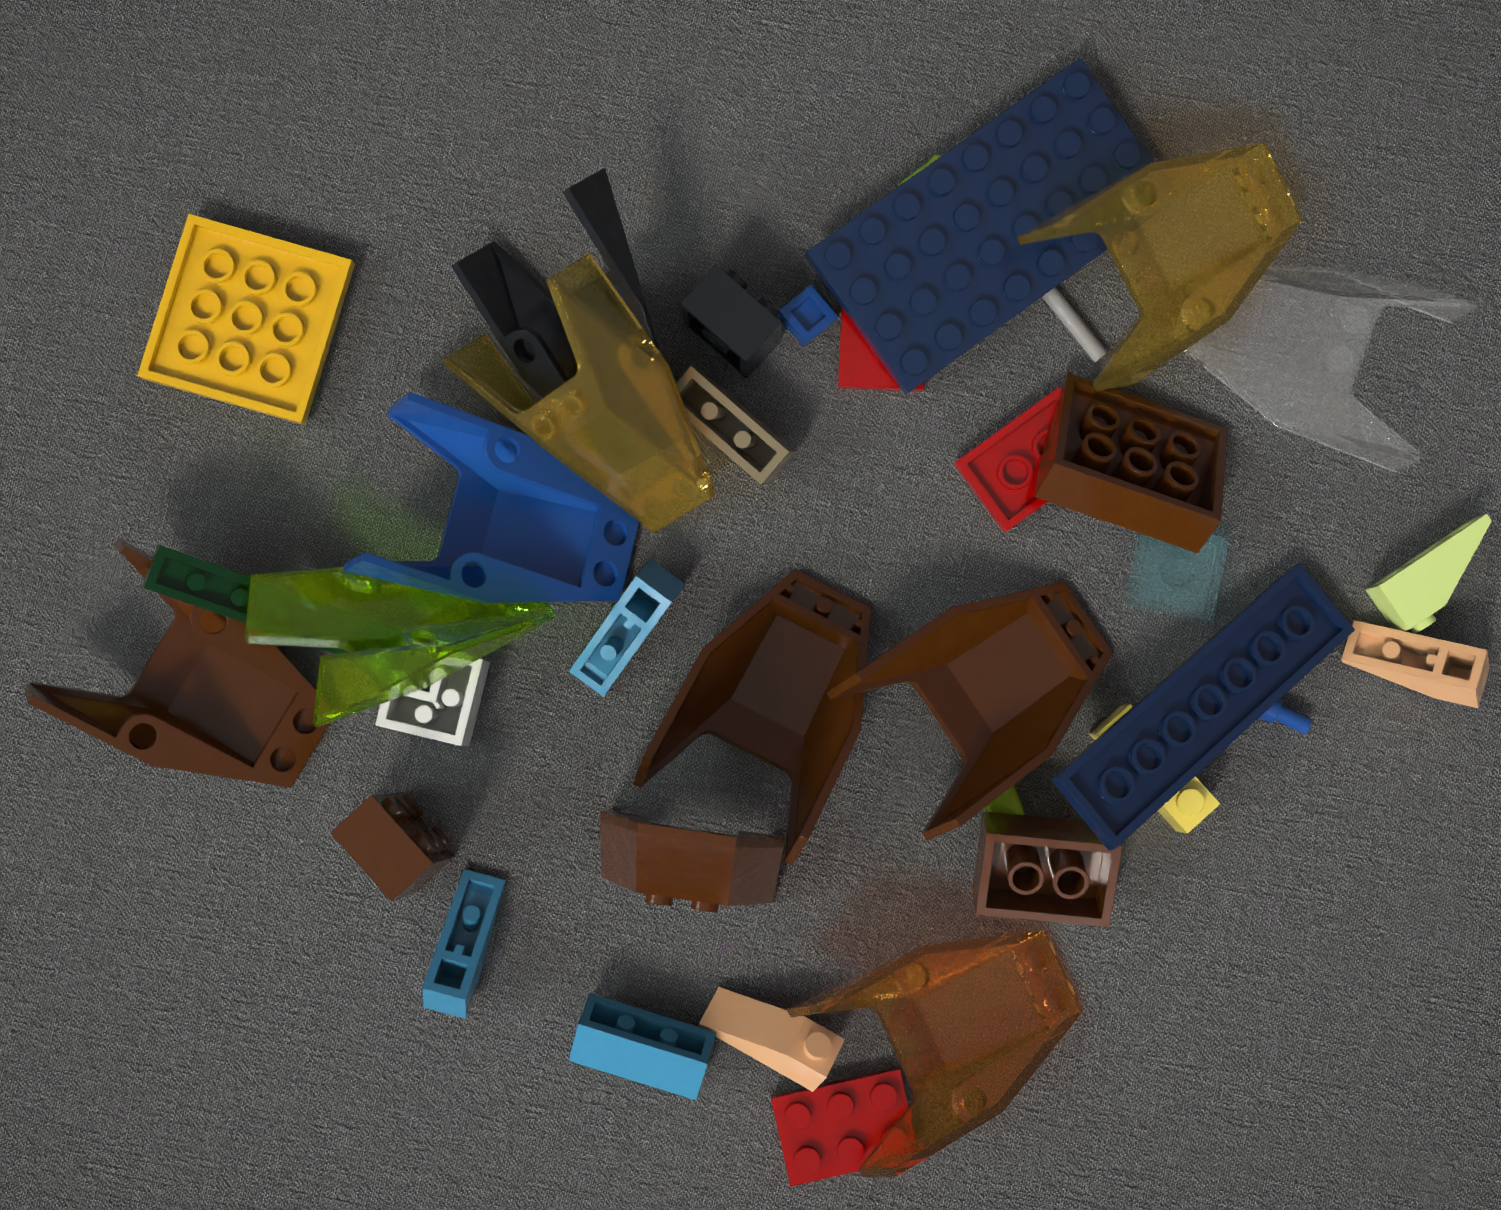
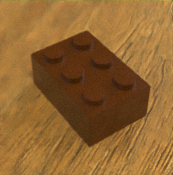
M398 793L371 795L330 832L391 902L416 893L455 857L448 850L452 846L448 837L438 827L434 826L430 829L419 816L423 814L422 809L407 794L402 797Z
M982 811L972 885L975 914L1109 927L1122 844L1116 849L1108 851L1085 821Z

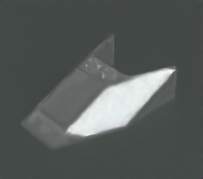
M1203 260L1195 276L1171 341L1275 426L1397 473L1418 463L1422 454L1357 401L1352 393L1354 380L1379 314L1384 307H1409L1453 324L1475 310L1480 300L1340 268Z

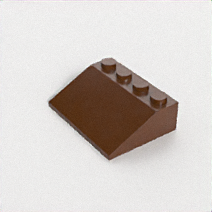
M1068 372L1064 378L1039 464L1034 497L1198 553L1221 522L1228 428Z

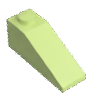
M1488 514L1470 519L1366 589L1392 629L1401 631L1411 629L1415 634L1437 620L1433 614L1447 604L1492 522Z

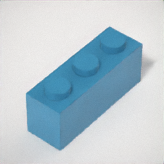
M589 993L577 1026L569 1061L696 1100L708 1065L716 1032Z

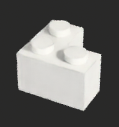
M440 649L430 691L426 692L386 682L375 725L459 746H470L490 662Z

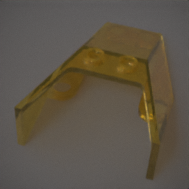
M1265 142L1147 164L1016 238L1020 245L1091 232L1097 233L1102 237L1138 308L1139 319L1092 383L1095 390L1100 391L1137 383L1229 321L1303 219Z
M588 253L546 280L578 365L577 374L538 403H535L485 333L441 362L548 453L654 533L709 500L716 492L669 364L591 253Z

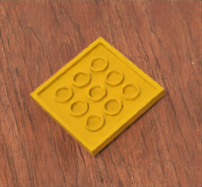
M188 214L137 376L144 380L306 425L355 263L351 259Z

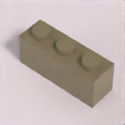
M690 366L672 388L678 413L760 485L771 484L798 452L703 368Z

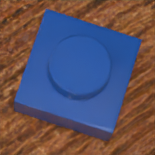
M809 285L779 310L781 314L779 319L803 347L807 346L838 319L836 313L812 285Z

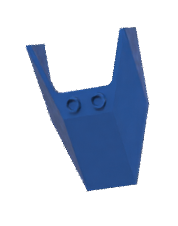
M408 392L389 407L387 413L389 418L447 461L458 473V482L437 557L432 561H390L364 552L346 562L343 572L482 603L619 601L640 519L532 436L412 392Z

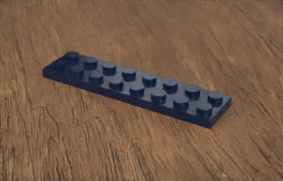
M1297 563L1283 573L1067 764L1051 781L1108 851L1116 849L1354 632L1355 629L1303 566Z

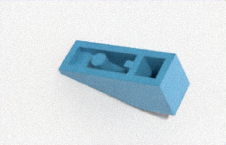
M650 559L633 579L569 672L604 697L686 584Z
M463 869L422 987L423 1008L466 1019L480 978L506 880Z

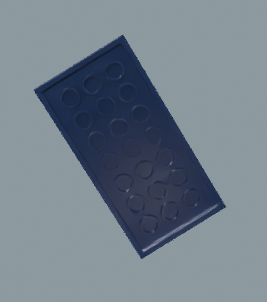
M1079 58L806 252L805 257L906 396L1174 202L1179 196Z

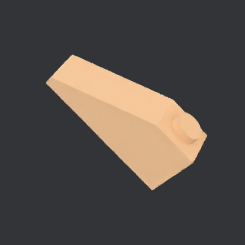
M1356 620L1353 621L1352 627L1355 631L1348 636L1341 658L1343 663L1432 698L1474 708L1479 707L1490 670L1488 650Z
M721 987L717 988L698 1024V1027L716 1032L715 1037L812 1092L827 1078L845 1040L805 1016Z

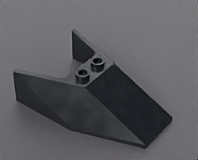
M603 168L562 193L611 270L610 272L566 299L561 300L548 292L495 241L456 262L451 267L522 379L619 471H622L680 441L685 437V433L606 169Z

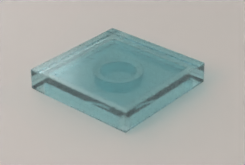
M1139 533L1124 605L1211 623L1216 607L1229 538L1212 534L1201 550L1195 553Z

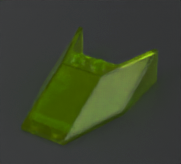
M344 567L251 575L245 641L249 644L328 647L347 651V653L320 656L313 724L317 728L427 688L554 619L555 610L547 603H482L343 572Z

